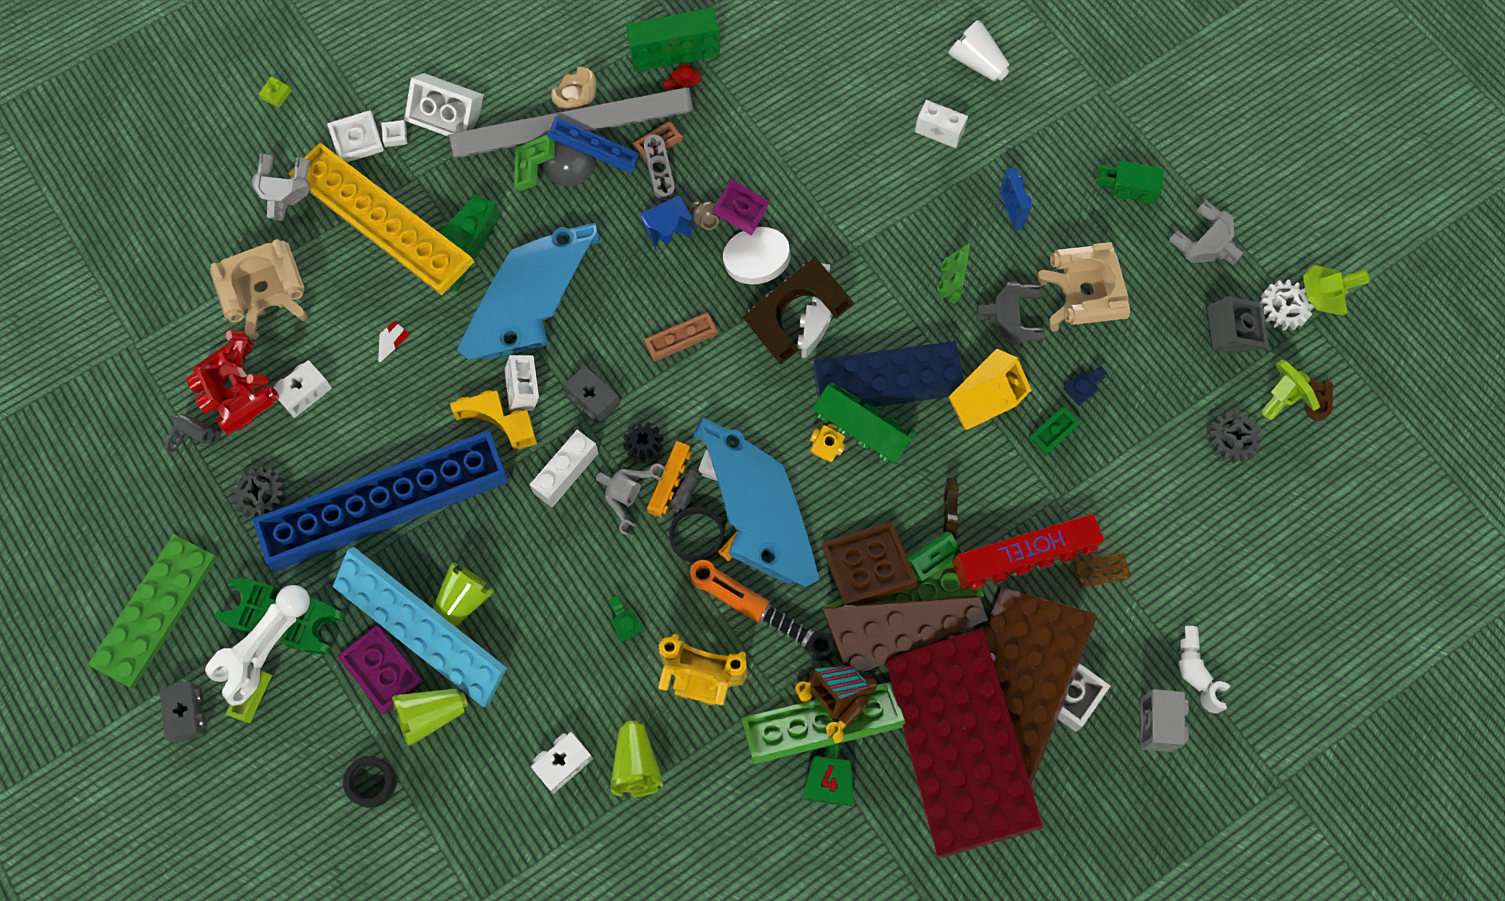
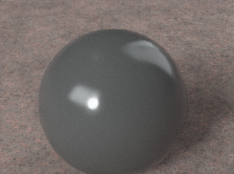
M555 140V158L543 162L542 167L547 178L553 183L560 186H576L585 182L593 174L596 158Z

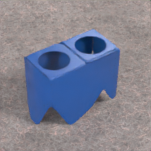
M680 195L641 213L643 227L655 249L658 239L665 243H670L673 232L683 233L686 237L691 238L692 234L688 220L697 229L693 222V217Z

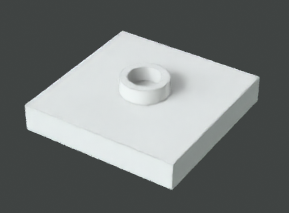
M371 110L327 123L337 156L345 162H351L384 151Z

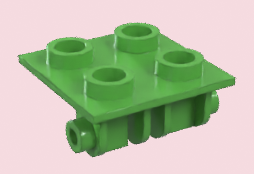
M969 243L943 260L941 265L942 277L937 287L939 291L937 301L947 297L949 302L957 303L958 299L961 298L970 249Z

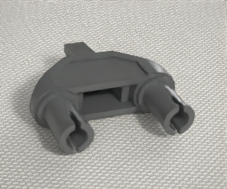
M1010 281L996 296L995 301L989 302L988 305L977 306L976 319L989 320V323H993L994 328L1013 345H1020L1023 341L1043 342L1045 332H1042L1044 331L1043 326L1023 327L1021 325L1019 303L1020 298L1040 299L1042 294L1041 284H1020L1018 281Z

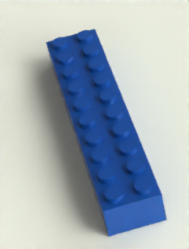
M488 430L253 518L252 520L266 564L274 571H278L509 483V479L494 439Z

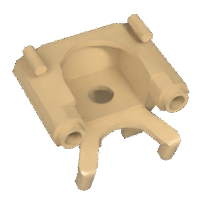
M277 239L273 243H266L226 258L218 264L212 263L210 265V274L224 317L230 322H239L243 319L245 312H247L245 332L251 339L255 340L259 337L258 331H256L258 316L266 314L265 309L270 306L285 307L301 321H305L308 318L307 313L293 301L302 297L304 285L289 243Z
M1112 242L1097 243L1088 247L1055 250L1050 255L1051 266L1056 267V269H1064V274L1048 270L1038 272V283L1041 286L1046 285L1047 282L1058 284L1066 298L1064 306L1049 319L1051 331H1058L1059 323L1064 319L1067 323L1075 325L1129 318L1128 294ZM1087 283L1091 295L1082 293L1080 286Z

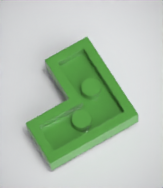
M548 134L515 148V189L522 191L537 185L538 164L555 158V140L547 137Z

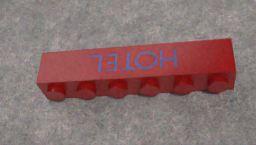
M1090 514L957 554L952 564L962 590L969 587L972 590L984 587L986 585L985 582L994 580L995 583H999L1008 579V575L1017 573V576H1022L1031 572V568L1037 566L1040 569L1052 566L1054 561L1062 559V562L1070 561L1077 557L1076 554L1083 552L1085 555L1093 554L1099 550L1098 547L1105 539L1094 514Z

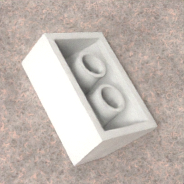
M425 73L411 77L404 121L446 136L452 133L472 130L480 117L484 94Z

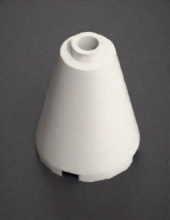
M977 20L963 33L962 38L955 42L948 54L995 82L997 79L1002 81L1010 72L1007 69L1010 64L983 23Z

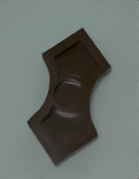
M947 478L943 498V534L947 531L952 533L956 541L959 488L956 478Z

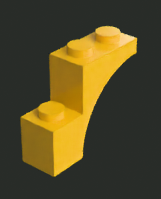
M488 390L481 392L478 396L471 398L461 397L456 402L450 403L456 420L471 418L494 424L507 435L514 451L537 445L528 410H515L505 416L498 391Z

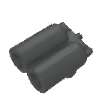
M185 414L171 415L169 419L174 421V426L166 438L164 447L168 452H174L181 445L185 435L201 443L213 446L220 438V431ZM177 431H181L176 442L171 446V442L173 438L176 436Z

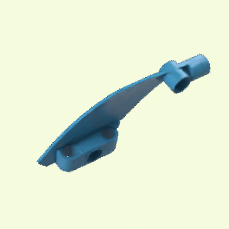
M702 417L693 437L706 443L729 524L738 530L728 554L785 583H797L806 587L818 581L819 576L806 529L783 465L744 440L742 433L739 431L728 430ZM726 438L734 441L735 448L728 446ZM762 551L768 553L770 557L769 563L763 561L761 557Z

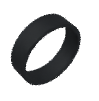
M691 507L681 511L673 519L669 529V537L674 552L681 559L695 563L699 560L708 561L718 554V549L723 545L724 532L722 523L715 513L706 508ZM691 514L709 516L720 528L721 536L718 545L710 553L703 556L694 557L686 555L673 542L675 526L682 518Z

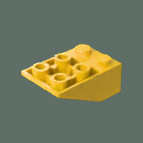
M996 349L949 396V399L963 428L968 430L1016 407L1032 390L1018 358Z

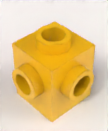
M830 423L828 426H821L820 429L815 428L809 440L813 443L808 452L831 463L836 454L839 456L842 454L846 443L843 442L845 436L836 429L837 426ZM826 438L830 439V446H827L825 444Z

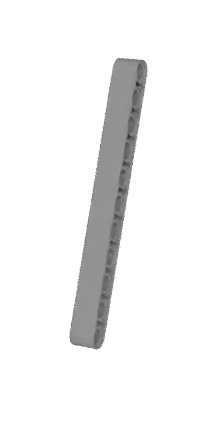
M683 88L449 134L453 158L520 146L543 137L549 133L555 117L592 132L694 111L690 89Z

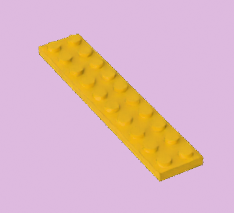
M319 143L304 157L311 160L307 179L310 183L309 193L441 296L474 263L471 256L323 144ZM295 167L288 173L290 177H293Z

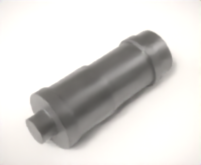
M689 470L685 475L680 488L669 504L673 508V513L679 514V512L687 509L702 477L698 472Z

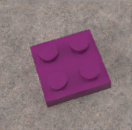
M731 178L712 212L752 236L770 201Z

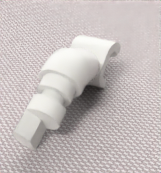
M1185 626L1186 639L1180 640V649L1184 651L1181 654V661H1179L1180 673L1183 679L1198 691L1203 690L1200 696L1203 707L1211 713H1220L1226 710L1227 706L1225 703L1217 700L1215 691L1220 694L1228 690L1230 685L1221 681L1212 682L1213 677L1205 668L1200 653L1197 652L1200 649L1198 627Z

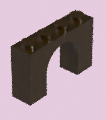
M816 257L806 261L801 269L795 274L788 276L783 281V284L776 290L769 292L764 300L758 305L751 307L747 314L742 317L781 365L799 350L782 326L783 312L790 302L802 296L815 297L826 306L836 319L854 305L848 294Z

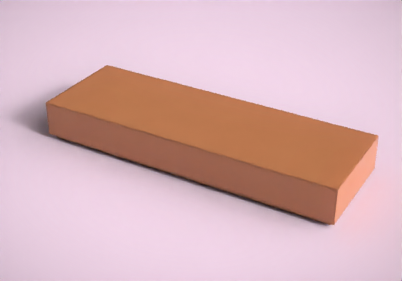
M707 312L645 338L644 343L653 362L714 337L718 335V331Z

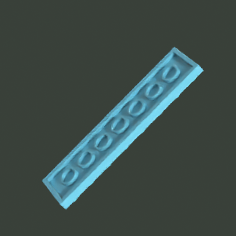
M355 547L347 550L333 588L483 708L487 706L499 686L507 667Z

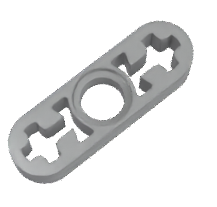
M649 135L644 141V153L653 191L658 199L668 200L673 196L674 182L665 144L660 136ZM651 142H655V145H659L657 147L658 156L654 157L653 148L650 147ZM656 162H661L665 165L666 169L658 173L653 170L652 166ZM664 178L665 187L668 188L667 193H663V190H658L661 187L660 179Z

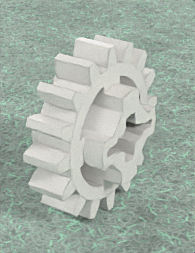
M1279 280L1275 285L1270 284L1261 295L1263 299L1260 303H1263L1264 314L1268 315L1265 321H1274V328L1280 324L1282 325V330H1286L1288 326L1295 330L1298 325L1303 326L1312 315L1310 311L1314 306L1309 303L1310 301L1305 295V288L1299 289L1300 283L1297 282L1292 286L1290 280H1287L1283 285Z

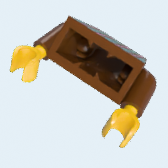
M827 665L823 668H815L813 676L809 678V682H798L795 690L802 702L809 701L812 698L813 692L834 720L840 719L838 723L831 722L826 727L828 737L836 732L833 735V740L835 743H839L844 738L842 729L845 726L849 727L867 707L870 692L876 690V681L871 676L863 678L853 666L835 667Z

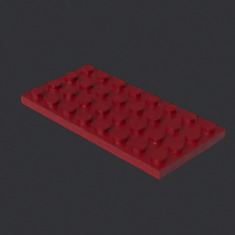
M983 628L887 658L888 672L897 706L900 707L905 720L903 729L937 857L941 859L1044 829Z

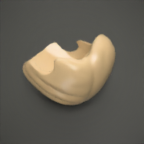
M580 66L577 67L575 74H566L560 86L552 90L551 97L553 103L565 111L590 107L595 100L597 91L594 73L590 69Z

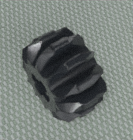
M639 421L637 429L629 426L630 434H624L623 436L626 441L623 444V448L628 451V457L636 456V462L638 463L642 458H645L647 463L650 462V456L658 458L657 451H662L664 448L661 443L664 441V437L662 434H659V428L656 426L651 429V423L649 422L646 423L645 427H642ZM644 440L645 442V440H647L648 443L643 445L642 442V444L640 445L639 441Z

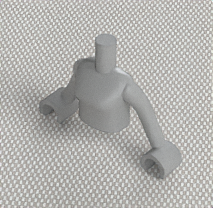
M654 464L650 470L645 471L621 469L612 478L602 472L598 473L596 481L607 486L605 499L621 520L619 530L622 534L631 537L632 535L627 533V528L630 525L637 527V525L629 521L617 501L630 506L636 499L641 484L630 478L654 477L661 481L662 479L657 476L660 469L667 471L661 464Z

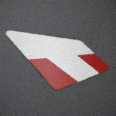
M393 321L380 333L379 362H382L410 336L396 321Z

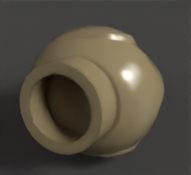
M700 201L693 202L690 205L689 212L693 217L694 223L705 230L716 228L720 219L718 215L712 212L716 204L711 201L704 203Z

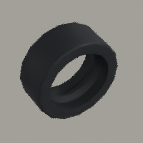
M363 756L353 761L343 777V789L346 796L353 803L365 808L378 807L386 803L396 788V775L393 768L385 760L375 756ZM374 766L379 768L385 777V785L382 791L374 797L361 796L355 788L357 774L366 767Z

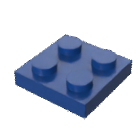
M1016 167L1006 170L1000 195L1014 231H1017L1025 226L1028 214L1032 208V200L1029 194L1026 195L1022 175H1018Z

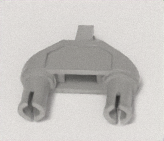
M260 154L258 170L253 175L252 185L261 199L267 201V218L283 221L287 206H294L309 192L310 183L307 179L311 160L296 157L293 177L290 179L273 178L271 174L275 157Z
M1205 200L1196 212L1213 223L1212 227L1198 242L1191 241L1179 230L1176 231V234H1173L1169 242L1184 252L1185 258L1192 263L1215 261L1219 258L1234 265L1241 258L1243 252L1232 241L1234 238L1233 217L1227 211L1221 212Z

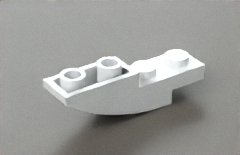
M822 264L830 272V264ZM815 297L812 298V305H807L806 313H801L800 327H804V335H799L798 348L802 349V358H806L816 348L832 318L831 312Z

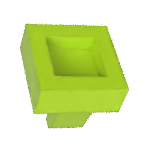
M271 76L259 92V96L264 101L280 108L292 90L288 85Z

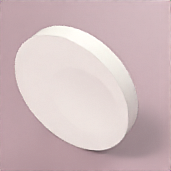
M757 227L752 236L744 231L736 234L727 243L723 252V261L728 274L736 281L745 284H761L773 280L787 268L791 257L786 237L779 231L768 227Z

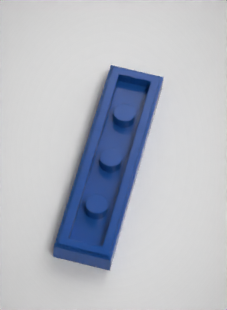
M558 117L554 118L547 136L629 173L633 172L639 153Z

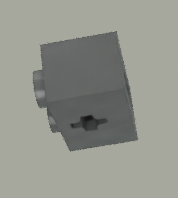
M585 365L564 384L567 399L574 405L578 403L583 408L582 412L590 420L595 419L601 423L620 405L618 395Z
M187 682L160 688L165 740L176 743L205 736L204 728L207 727V719L205 714L202 713L201 703L204 702V693L200 686Z

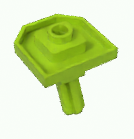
M1314 265L1303 276L1306 297L1316 310L1343 316L1348 313L1345 294L1349 293L1348 289L1369 283V273L1367 270H1361L1343 275L1338 270Z
M1280 360L1276 363L1282 379L1271 391L1274 397L1264 407L1262 415L1269 420H1273L1286 404L1292 405L1300 398L1313 411L1317 410L1320 405L1313 389L1308 384L1310 382L1309 377L1302 370L1299 372L1295 370L1285 360Z

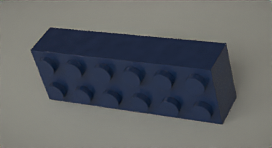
M956 341L814 360L813 365L818 400L827 385L833 382L860 398L859 404L864 405L867 403L874 407L949 397L964 382Z

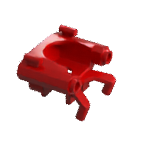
M228 330L226 339L232 341L194 366V373L186 378L187 385L193 392L199 394L205 390L195 398L197 406L204 413H209L214 409L218 410L221 415L217 418L218 425L228 435L236 430L241 431L254 422L255 417L276 404L279 398L278 392L272 386L262 387L256 392L251 389L267 385L269 381L264 374H248L245 371L243 362L246 360L245 357L253 352L254 343L244 331ZM229 376L233 386L226 389L225 383Z

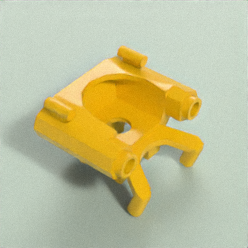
M677 634L664 638L659 644V652L664 664L658 687L661 690H668L671 675L673 674L675 676L673 686L675 695L685 699L698 700L707 705H724L728 688L743 685L747 680L746 653L743 651L739 652V654H729L728 656L708 653L693 648L684 641H680Z

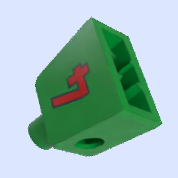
M840 744L826 746L824 757L814 756L802 797L803 801L850 807L853 805L851 761L840 759Z

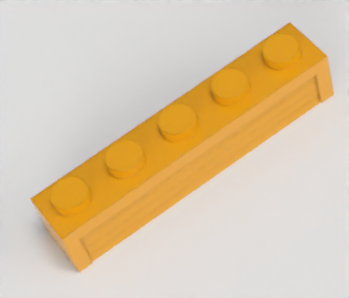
M676 441L665 466L667 471L663 470L660 477L662 480L658 482L647 507L648 513L660 518L663 517V514H667L669 500H673L675 495L673 491L675 487L679 486L681 481L679 477L681 473L684 474L687 467L685 465L686 461L690 460L692 456L689 445Z

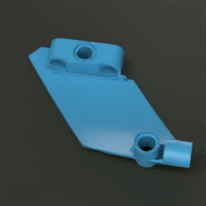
M596 222L570 229L561 227L556 229L552 235L512 249L484 295L457 351L468 360L476 358L488 360L546 346L548 341L543 320L553 317L589 246L601 243ZM562 237H570L567 244H559ZM517 335V341L512 345H508V337Z

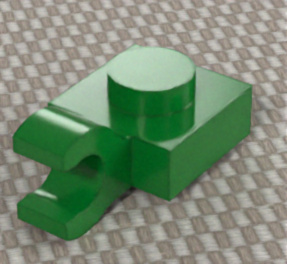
M617 596L608 600L616 615L610 621L622 643L644 632V628L633 608L625 612Z

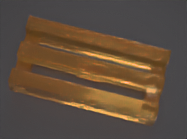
M1124 553L1075 563V569L1078 571L1077 576L1081 581V588L1129 579L1131 577ZM1119 560L1121 562V564L1099 568L1085 572L1083 569L1085 567L1110 563ZM1123 570L1124 572L1086 580V577L1100 575L1104 573Z

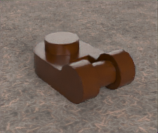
M1310 379L1308 384L1313 389L1320 407L1313 411L1305 403V411L1312 420L1322 421L1332 412L1333 383L1331 381H1323L1321 383L1316 382L1315 379ZM1316 392H1321L1322 396L1316 395Z

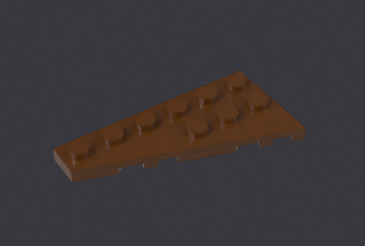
M977 595L947 597V599L905 600L870 603L868 605L854 606L852 604L842 607H822L843 666H853L859 674L885 664L887 658L925 647L988 620L981 599Z

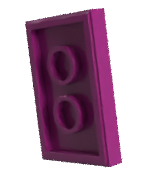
M379 624L337 656L383 715L394 708L393 696L410 694L425 682Z

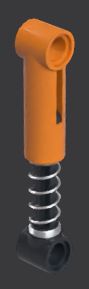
M699 560L692 565L690 570L691 580L696 588L707 591L757 623L760 621L770 624V628L775 627L779 633H785L787 638L795 639L796 644L800 643L801 647L809 653L813 660L825 661L831 656L834 641L828 633L817 632L811 629L807 630L803 627V624L795 623L794 618L791 620L785 616V613L782 615L777 612V608L772 609L771 601L716 569L710 561ZM699 571H708L710 576L705 580H701L697 577ZM822 641L827 645L828 649L824 652H819L814 648V644Z

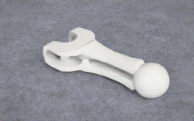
M289 585L281 589L276 597V604L270 605L265 616L253 631L232 649L224 648L219 650L207 664L205 671L211 680L222 682L228 679L222 694L230 705L244 703L257 689L260 681V668L270 650L282 634L296 622V617L303 615L308 610L310 597L304 588L298 585Z

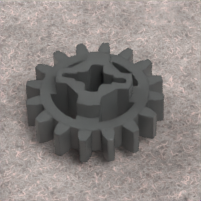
M1235 411L1232 416L1229 412H1226L1223 417L1218 416L1215 419V423H1212L1209 427L1211 432L1207 435V438L1213 439L1209 447H1216L1217 449L1214 453L1215 456L1221 453L1223 455L1222 461L1231 458L1232 464H1235L1238 459L1242 463H1245L1248 458L1252 459L1262 447L1258 443L1263 440L1262 436L1257 435L1262 429L1254 427L1256 420L1248 421V414L1239 417L1238 411ZM1229 424L1228 428L1221 430L1223 426ZM1249 445L1246 450L1241 451L1242 447Z
M260 466L258 472H256L253 468H250V474L240 473L243 478L241 481L234 480L237 488H232L230 492L236 496L231 498V502L236 504L234 508L239 513L242 512L241 514L245 518H248L250 515L252 518H256L259 515L275 511L276 506L283 507L280 499L287 497L282 492V490L286 489V485L281 482L282 478L278 474L275 475L272 469L266 472ZM261 479L268 480V481H270L271 483H268V482H264V483H263V482L261 481ZM247 503H248L249 505L255 504V505H256V508L249 507V506H247L246 504H247Z

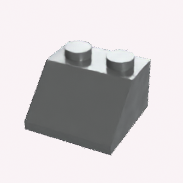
M1228 296L1207 306L1213 350L1236 353L1269 348L1263 303Z

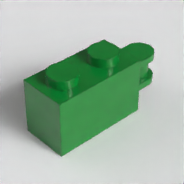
M1119 161L1116 167L1099 166L1097 169L1099 177L1096 178V184L1112 188L1111 196H1116L1120 199L1138 200L1146 204H1156L1162 192L1165 169Z

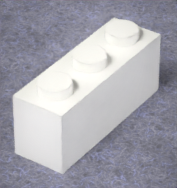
M576 430L530 483L533 494L550 507H553L599 454L596 443Z

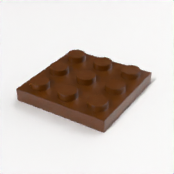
M892 521L822 542V549L843 605H861L917 587L916 578Z

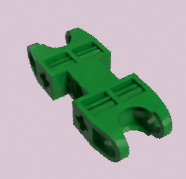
M232 578L228 586L239 591L241 602L233 610L217 611L214 618L241 633L249 634L265 616L270 605L276 604L279 590L274 586L255 580ZM310 598L308 610L303 615L296 617V622L283 633L280 642L286 647L302 652L330 655L332 647L319 639V630L326 623L343 622L345 614L320 600Z

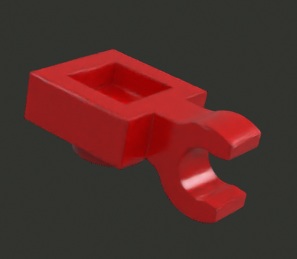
M686 62L672 72L670 79L663 83V86L666 88L663 92L683 88L691 89L701 82V75Z

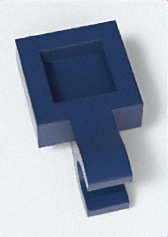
M1102 366L1098 367L1088 377L1082 372L1066 384L1063 389L1080 406L1098 392L1099 389L1095 385L1102 381L1108 372Z

